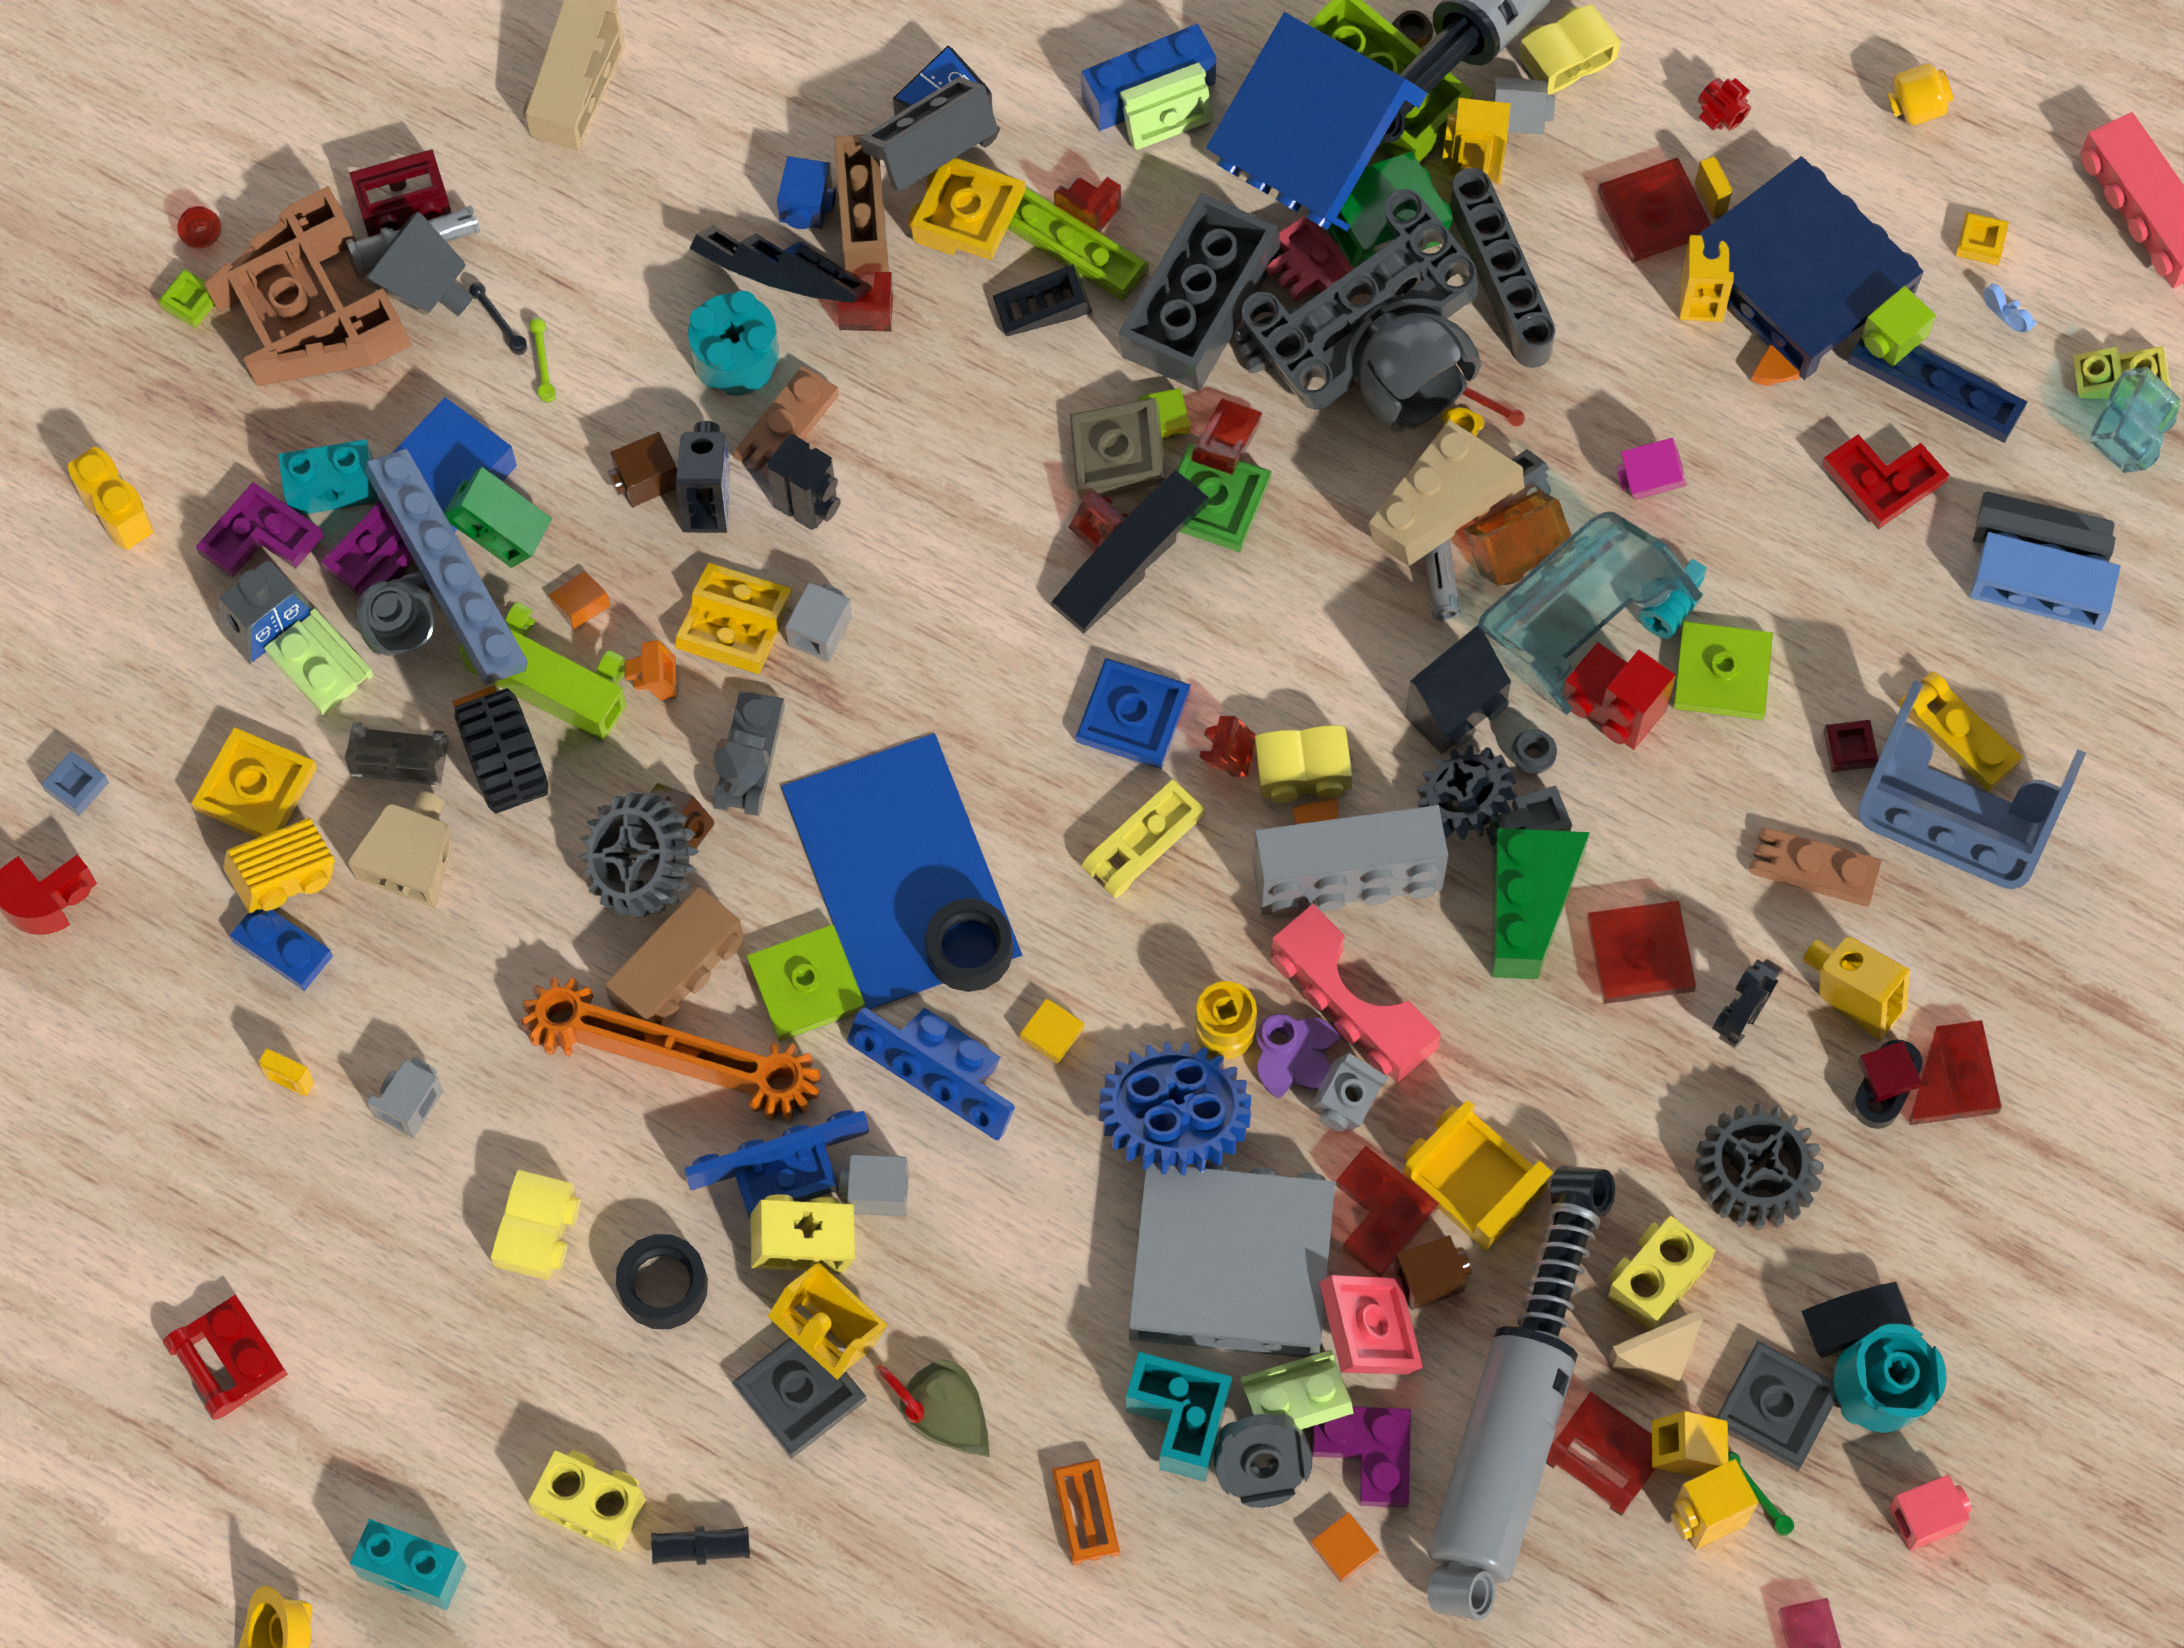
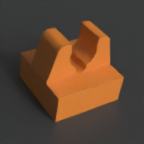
M659 640L642 643V655L624 662L625 680H634V688L636 690L648 689L660 701L677 698L676 656Z

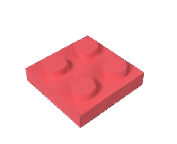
M1331 1275L1319 1282L1341 1373L1411 1375L1423 1368L1401 1278Z

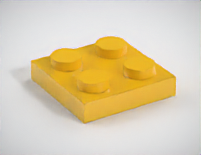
M234 727L191 805L199 813L259 838L285 828L317 770V766L314 760Z

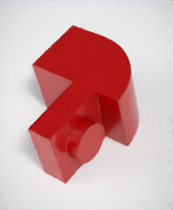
M78 854L40 882L21 858L17 856L0 869V912L11 925L23 932L36 935L55 933L71 925L62 910L68 905H76L83 901L89 895L91 888L97 885V882L88 866Z

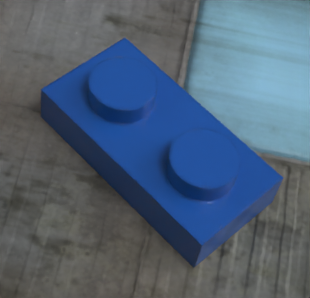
M256 909L253 913H247L229 935L234 944L303 991L309 987L333 957L329 948L273 910L264 911L263 909Z

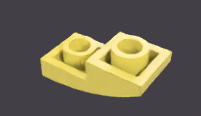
M2164 346L2119 354L2117 347L2073 355L2079 398L2119 399L2172 392Z

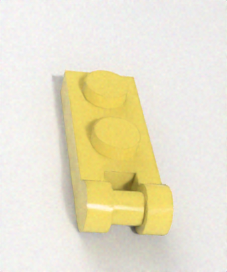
M1172 779L1084 860L1082 868L1091 877L1097 875L1105 883L1104 889L1113 898H1118L1141 873L1205 816V808ZM1116 854L1127 862L1119 870L1110 863V860Z

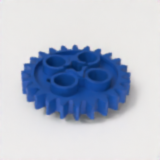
M1165 1042L1163 1052L1159 1053L1150 1044L1146 1045L1145 1057L1142 1058L1137 1053L1131 1051L1129 1052L1128 1064L1117 1061L1114 1074H1106L1105 1087L1100 1089L1099 1121L1104 1122L1103 1134L1104 1136H1113L1112 1148L1114 1150L1126 1147L1125 1160L1128 1162L1138 1156L1143 1157L1142 1169L1144 1170L1156 1162L1160 1163V1171L1164 1175L1169 1170L1170 1165H1177L1181 1175L1186 1174L1188 1164H1194L1200 1172H1205L1206 1159L1219 1166L1222 1164L1223 1152L1234 1155L1237 1142L1245 1141L1246 1128L1250 1127L1251 1095L1246 1094L1247 1082L1246 1080H1236V1066L1223 1069L1224 1056L1220 1055L1211 1061L1208 1060L1206 1047L1200 1049L1195 1055L1190 1053L1189 1043L1186 1042L1182 1045L1180 1052L1173 1051L1169 1042Z

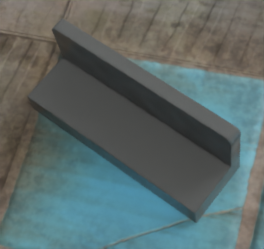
M959 76L864 134L859 140L865 154L884 161L892 188L897 191H903L996 133L998 127L985 86Z
M1984 492L1972 541L1984 543L1988 532L1994 534L2010 533L2018 536L2022 541L2038 545L2054 544L2060 546L2066 552L2082 556L2098 555L2109 561L2113 554L2116 537L2113 536L2115 523L2108 519L1992 492Z

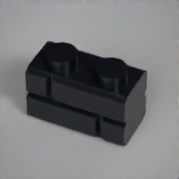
M794 434L787 436L767 462L773 507L789 517L794 515L795 521L813 530L818 528L823 520L826 522L831 520L840 506L841 499L836 494L838 479L834 477L832 457L816 447L810 449L809 443Z

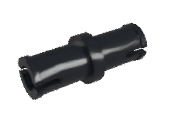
M695 1526V1531L651 1533L652 1564L696 1561L697 1565H706V1560L750 1558L748 1527L705 1531L704 1526Z

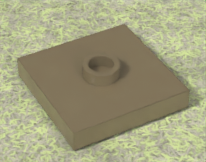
M1155 398L1070 414L1077 494L1081 500L1156 486L1166 479L1159 404Z

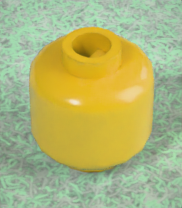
M1924 63L1897 73L1893 78L1894 91L1887 93L1894 117L1903 115L1905 121L1911 126H1917L1946 115L1949 108L1948 103L1954 101L1944 69L1937 70L1930 63Z

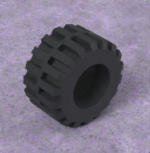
M505 688L455 706L454 718L489 809L497 814L548 794L549 784L518 699L510 689Z

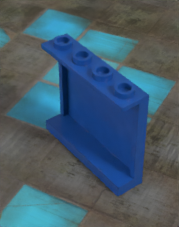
M1284 12L1207 144L1206 149L1220 157L1216 165L1236 177H1239L1242 171L1250 174L1246 183L1267 195L1272 188L1279 191L1275 200L1298 212L1302 205L1308 208L1309 211L1305 217L1328 230L1330 225L1334 223L1348 231L1350 225L1337 218L1340 210L1403 102L1406 101L1420 108L1428 93L1402 76Z

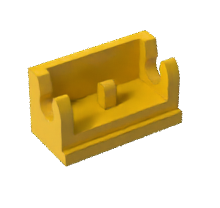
M1690 235L1680 275L1679 320L1723 322L1734 280V272H1729L1728 245L1721 241L1718 248L1719 257L1708 259L1703 254L1705 246L1702 236Z

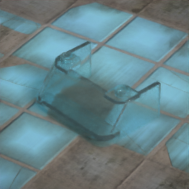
M1608 511L1591 518L1481 615L1478 627L1485 633L1493 648L1538 696L1567 715L1573 708L1561 692L1563 691L1565 680L1573 672V667L1567 660L1573 652L1631 602L1640 607H1655L1664 603L1674 589L1696 602L1703 595L1667 544L1615 512Z

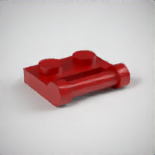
M236 1294L189 1325L172 1331L163 1340V1344L169 1354L177 1355L207 1402L205 1409L213 1420L226 1416L288 1375ZM205 1337L236 1383V1386L228 1391L221 1389L193 1346Z

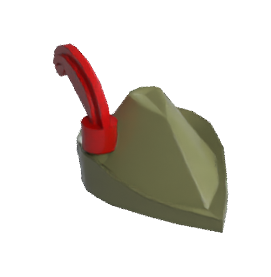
M940 1360L918 1371L904 1387L888 1368L882 1365L876 1367L878 1374L900 1397L901 1412L912 1430L928 1441L968 1454L990 1457L988 1431L979 1393L964 1368L956 1362Z

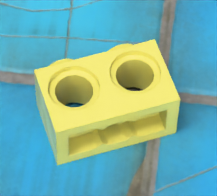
M1671 1215L1661 1227L1655 1222L1652 1223L1637 1243L1642 1248L1632 1261L1624 1257L1608 1277V1280L1613 1284L1607 1299L1648 1331L1657 1328L1710 1265L1716 1251ZM1665 1246H1674L1682 1252L1684 1259L1679 1262L1668 1261L1662 1256L1660 1249ZM1639 1280L1646 1281L1654 1288L1655 1294L1650 1297H1641L1634 1293L1631 1283Z
M554 1450L528 1501L533 1513L615 1551L621 1552L646 1502L642 1489L638 1488L639 1481L619 1470H613L611 1475L594 1468L596 1462L580 1452L570 1450L567 1456ZM575 1478L580 1481V1487L575 1494L568 1497L556 1494V1488L562 1480ZM617 1497L624 1501L622 1510L614 1516H604L599 1513L600 1505L608 1498Z

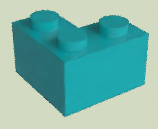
M1138 1352L1126 1394V1412L1169 1423L1160 1452L1159 1470L1206 1482L1231 1393L1232 1376Z

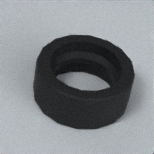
M973 898L952 901L938 909L929 921L924 938L928 966L936 978L948 987L966 992L983 990L998 982L1010 967L1013 955L1010 924L1002 912L987 901ZM969 921L982 923L990 928L996 939V950L991 960L981 967L970 969L956 967L949 963L942 951V941L947 930L958 923Z
M653 1234L637 1240L624 1252L617 1266L616 1287L624 1310L637 1323L651 1329H672L686 1324L699 1313L707 1297L708 1277L700 1254L688 1241L671 1234ZM657 1256H671L680 1260L687 1267L690 1275V1286L685 1297L677 1304L667 1308H653L644 1304L637 1296L634 1288L635 1275L639 1267L647 1260Z

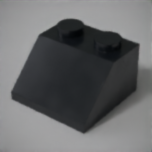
M1478 626L1474 627L1410 680L1405 718L1441 754L1453 745L1456 748L1464 745L1474 735L1476 731L1475 726L1486 717L1489 720L1495 719L1509 704L1508 695L1511 680L1485 633Z

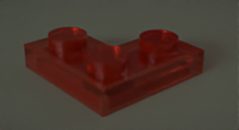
M1365 1146L1336 1179V1187L1370 1212L1345 1241L1343 1250L1377 1277H1381L1396 1260L1397 1254L1407 1247L1439 1209L1440 1203Z

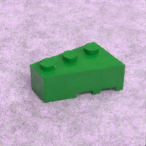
M1497 829L1493 849L1492 977L1539 978L1574 879L1582 862L1590 832Z

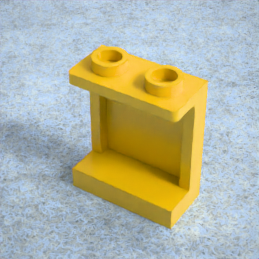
M1467 1099L1459 1108L1452 1105L1440 1116L1435 1124L1438 1130L1427 1141L1421 1137L1408 1149L1403 1157L1407 1161L1404 1167L1403 1178L1487 1252L1549 1188L1553 1171L1540 1160L1533 1166L1474 1113L1475 1105Z

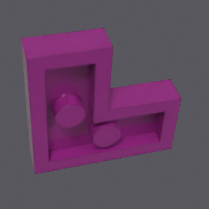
M252 482L195 547L199 555L233 578L261 545L296 569L324 535L320 527Z
M1353 1407L1354 1414L1313 1426V1457L1361 1459L1360 1506L1408 1508L1411 1409Z

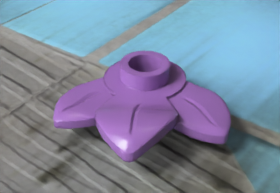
M1274 1014L1265 1018L1258 1026L1256 1034L1257 1045L1262 1052L1257 1063V1072L1264 1088L1276 1098L1284 1096L1293 1082L1303 1088L1318 1090L1330 1069L1328 1059L1323 1051L1331 1048L1339 1040L1340 1036L1337 1031L1326 1021L1315 1017L1296 1021L1285 1014ZM1281 1032L1287 1036L1288 1041L1278 1045L1271 1040V1036L1274 1033Z

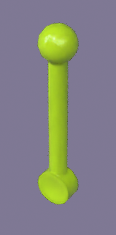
M536 317L529 322V329L534 333L541 379L538 395L541 401L549 403L555 399L556 391L549 380L543 338L546 323L543 319Z

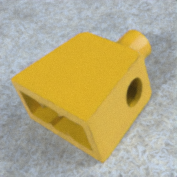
M1846 937L1835 950L1821 940L1816 939L1805 952L1802 962L1820 973L1819 995L1822 999L1877 1040L1881 1041L1907 1009L1910 969L1853 937Z

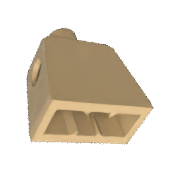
M421 791L412 811L395 804L386 806L348 862L355 879L435 908L453 846V837L449 826L438 820L445 806V801L433 793Z

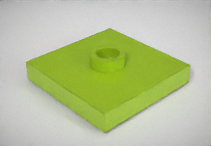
M1683 621L1673 709L1764 720L1773 632Z
M834 924L747 955L749 966L779 1042L855 1015L861 1008H866Z

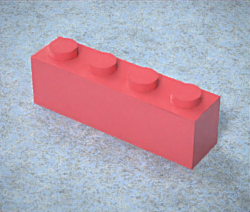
M2130 112L2088 132L2080 153L2081 161L2085 170L2090 175L2095 176L2104 188L2105 197L2110 206L2118 209L2126 220L2132 238L2136 242L2142 243L2151 256V262L2155 271L2161 277L2165 276L2174 289L2184 284V184L2133 112Z

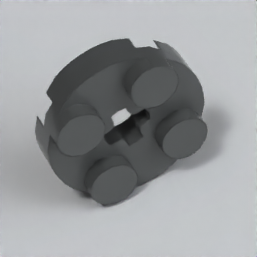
M1286 1414L1253 1415L1243 1418L1238 1422L1228 1423L1220 1431V1441L1214 1452L1216 1475L1221 1488L1228 1495L1230 1492L1233 1496L1240 1498L1242 1504L1256 1508L1279 1505L1288 1501L1296 1494L1294 1489L1301 1484L1303 1478L1305 1482L1309 1478L1312 1470L1311 1450L1304 1432L1296 1426L1291 1416ZM1267 1453L1268 1455L1275 1456V1458L1268 1460V1467L1259 1468L1257 1462H1252L1260 1454Z

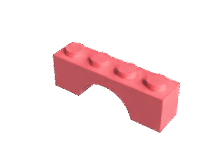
M1312 904L1272 938L1271 955L1273 957L1271 961L1285 978L1290 979L1293 977L1304 988L1303 994L1316 1010L1322 1011L1325 1009L1336 1021L1334 1025L1337 1031L1350 1044L1357 1042L1368 1053L1366 1058L1374 1069L1384 1075L1388 1074L1398 1084L1438 1049L1441 1033L1409 1000L1396 1005L1380 1006L1364 1002L1354 996L1343 984L1337 968V963L1343 952L1345 935Z

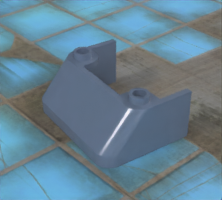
M1914 680L1859 804L1858 814L1862 824L1872 832L2000 887L2016 889L2024 886L2030 880L2075 782L2086 752L2077 749L2060 787L2044 780H2031L2024 783L2018 789L2011 803L1927 767L1934 751L1932 738L1922 728L1907 722L1923 683Z

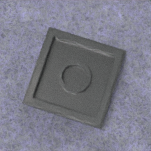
M791 1338L787 1339L732 1382L735 1390L791 1459L867 1401L866 1395L847 1372L837 1380Z
M1757 1341L1716 1418L1728 1421V1434L1799 1472L1837 1400L1834 1381Z

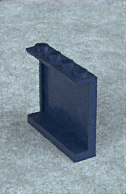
M1802 156L1698 234L1703 238L1705 246L1703 254L1708 259L1719 257L1718 248L1721 241L1728 245L1729 272H1734V280L1727 307L1768 346L1772 345L1800 372L1799 376L1803 380H1806L1817 371L1822 356L1865 324L1867 317L1902 287L1906 286L1915 294L1924 272L1911 254L1903 252L1889 239L1888 234L1880 225L1872 223L1858 209L1852 198L1837 190L1828 181L1820 168L1812 166Z

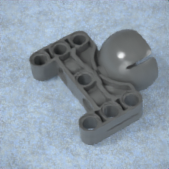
M1399 189L1392 192L1385 202L1388 228L1395 240L1290 315L1279 300L1267 292H1256L1250 295L1242 306V317L1250 338L1303 405L1313 410L1323 409L1355 386L1356 380L1359 381L1362 398L1370 412L1384 426L1397 432H1402L1406 427H1418L1440 414L1465 392L1467 387L1466 380H1474L1481 368L1479 352L1469 335L1457 323L1447 319L1465 305L1470 304L1477 297L1479 281L1476 267L1472 259L1417 192L1410 189ZM1410 209L1416 212V215L1408 221L1396 219V215L1403 210ZM1429 242H1438L1443 245L1435 253L1428 254L1421 250ZM1456 274H1463L1469 278L1461 286H1452L1447 283ZM1359 293H1366L1371 296L1370 300L1363 305L1350 303L1351 299ZM1262 312L1274 314L1272 320L1266 324L1253 322L1254 318ZM1294 344L1300 347L1299 351L1291 357L1279 355L1280 350L1287 345ZM1314 377L1326 380L1325 384L1317 390H1309L1304 387L1306 382Z

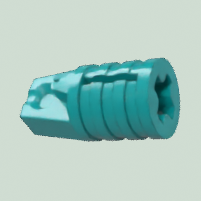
M1691 559L1677 577L1670 573L1660 585L1654 597L1647 603V606L1640 611L1639 619L1642 625L1649 632L1660 638H1672L1681 625V621L1687 617L1688 612L1694 609L1703 596V593L1697 589L1704 581L1707 567Z

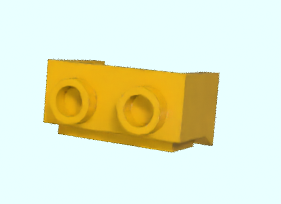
M1465 98L1458 99L1457 114H1448L1442 162L1450 163L1449 174L1456 175L1465 168H1477L1485 172L1490 180L1500 185L1507 145L1511 103Z
M819 1262L785 1287L767 1316L837 1380L874 1348L888 1326ZM802 1305L814 1317L807 1321L795 1309ZM828 1330L847 1346L844 1353L825 1337Z

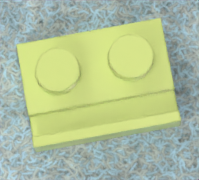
M1199 62L1120 92V97L1124 103L1123 112L1129 142L1135 150L1214 121L1209 90L1204 78L1206 73Z
M315 608L310 611V616L302 622L297 621L264 647L266 655L322 716L358 689L357 685L366 678L369 680L374 676L371 668Z
M1332 1350L1240 1377L1252 1416L1258 1414H1286L1294 1419L1296 1426L1301 1430L1354 1414L1351 1399L1340 1370L1336 1365Z

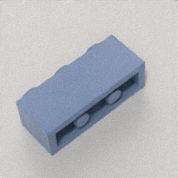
M1988 532L1980 551L1969 598L2102 631L2111 611L2121 565L2110 563L2107 559L2098 555L2082 556L2066 552L2063 548L2054 544L2038 545L2022 541L2018 536L2010 533L1994 534Z

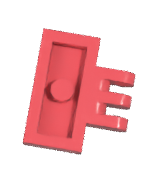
M1305 216L1279 232L1280 253L1282 255L1274 259L1266 268L1271 277H1276L1287 270L1277 281L1283 289H1287L1298 281L1289 292V295L1295 301L1301 299L1314 289H1317L1320 293L1353 270L1338 244L1318 224Z

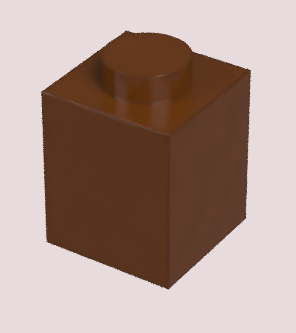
M660 432L610 452L614 467L608 471L610 481L617 495L626 494L631 507L677 489V467Z
M1450 1235L1398 1253L1394 1266L1398 1278H1401L1403 1290L1411 1310L1465 1292L1468 1280L1467 1275L1472 1273L1463 1247L1455 1248Z

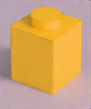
M1687 1411L1652 1420L1653 1468L1698 1477L1728 1462V1421Z

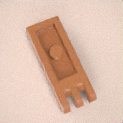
M802 365L734 451L733 458L743 462L752 451H755L750 457L747 466L754 471H758L767 459L770 460L787 436L794 434L804 440L839 396L838 387ZM766 464L762 471V476L769 480L768 465Z
M1771 828L1760 829L1758 839L1775 847L1765 844H1757L1755 846L1753 855L1770 863L1760 860L1751 861L1749 868L1751 874L1862 906H1869L1881 859Z

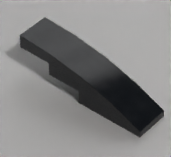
M712 225L697 233L689 248L729 271L769 287L811 298L854 303L869 294L872 288L868 283L800 241L782 250L757 233L739 242Z
M1175 470L1096 549L1053 599L1051 607L1084 634L1144 579L1145 570L1176 542L1177 533L1207 506L1209 497Z

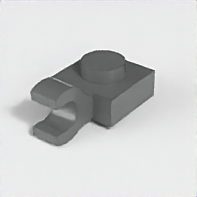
M1555 785L1513 799L1511 806L1514 812L1497 815L1496 817L1500 825L1497 828L1490 825L1485 831L1491 846H1494L1498 828L1571 831L1573 825L1558 788Z

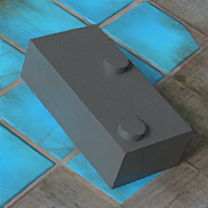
M1200 193L1118 333L1122 357L1200 392L1243 318L1242 306L1244 301L1250 295L1258 292L1268 274L1266 271L1267 266L1281 252L1278 226Z

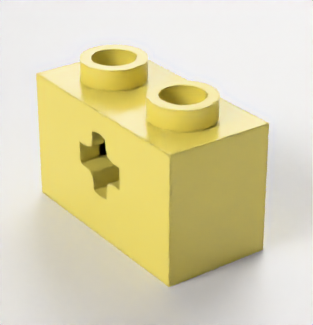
M778 1194L765 1197V1200H760L750 1214L751 1268L807 1271L819 1262L829 1272L844 1273L855 1260L854 1204H839V1200L833 1197H818L812 1199L811 1202L793 1201V1197L789 1195ZM797 1225H798V1226H801V1230H800V1229H794V1228H795ZM804 1234L810 1235L809 1238H804Z

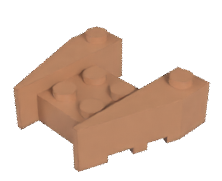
M329 186L286 207L278 215L280 220L265 234L260 231L249 242L250 247L231 265L227 262L204 283L219 312L241 302L264 348L243 357V360L257 386L372 366L412 346L405 328L384 288L343 307L320 262L346 250L345 240L352 239L356 242L349 223Z

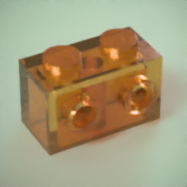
M1538 490L1464 528L1480 575L1497 586L1514 584L1524 577V573L1540 565L1553 564L1561 559L1563 553L1576 547L1560 501L1542 490Z

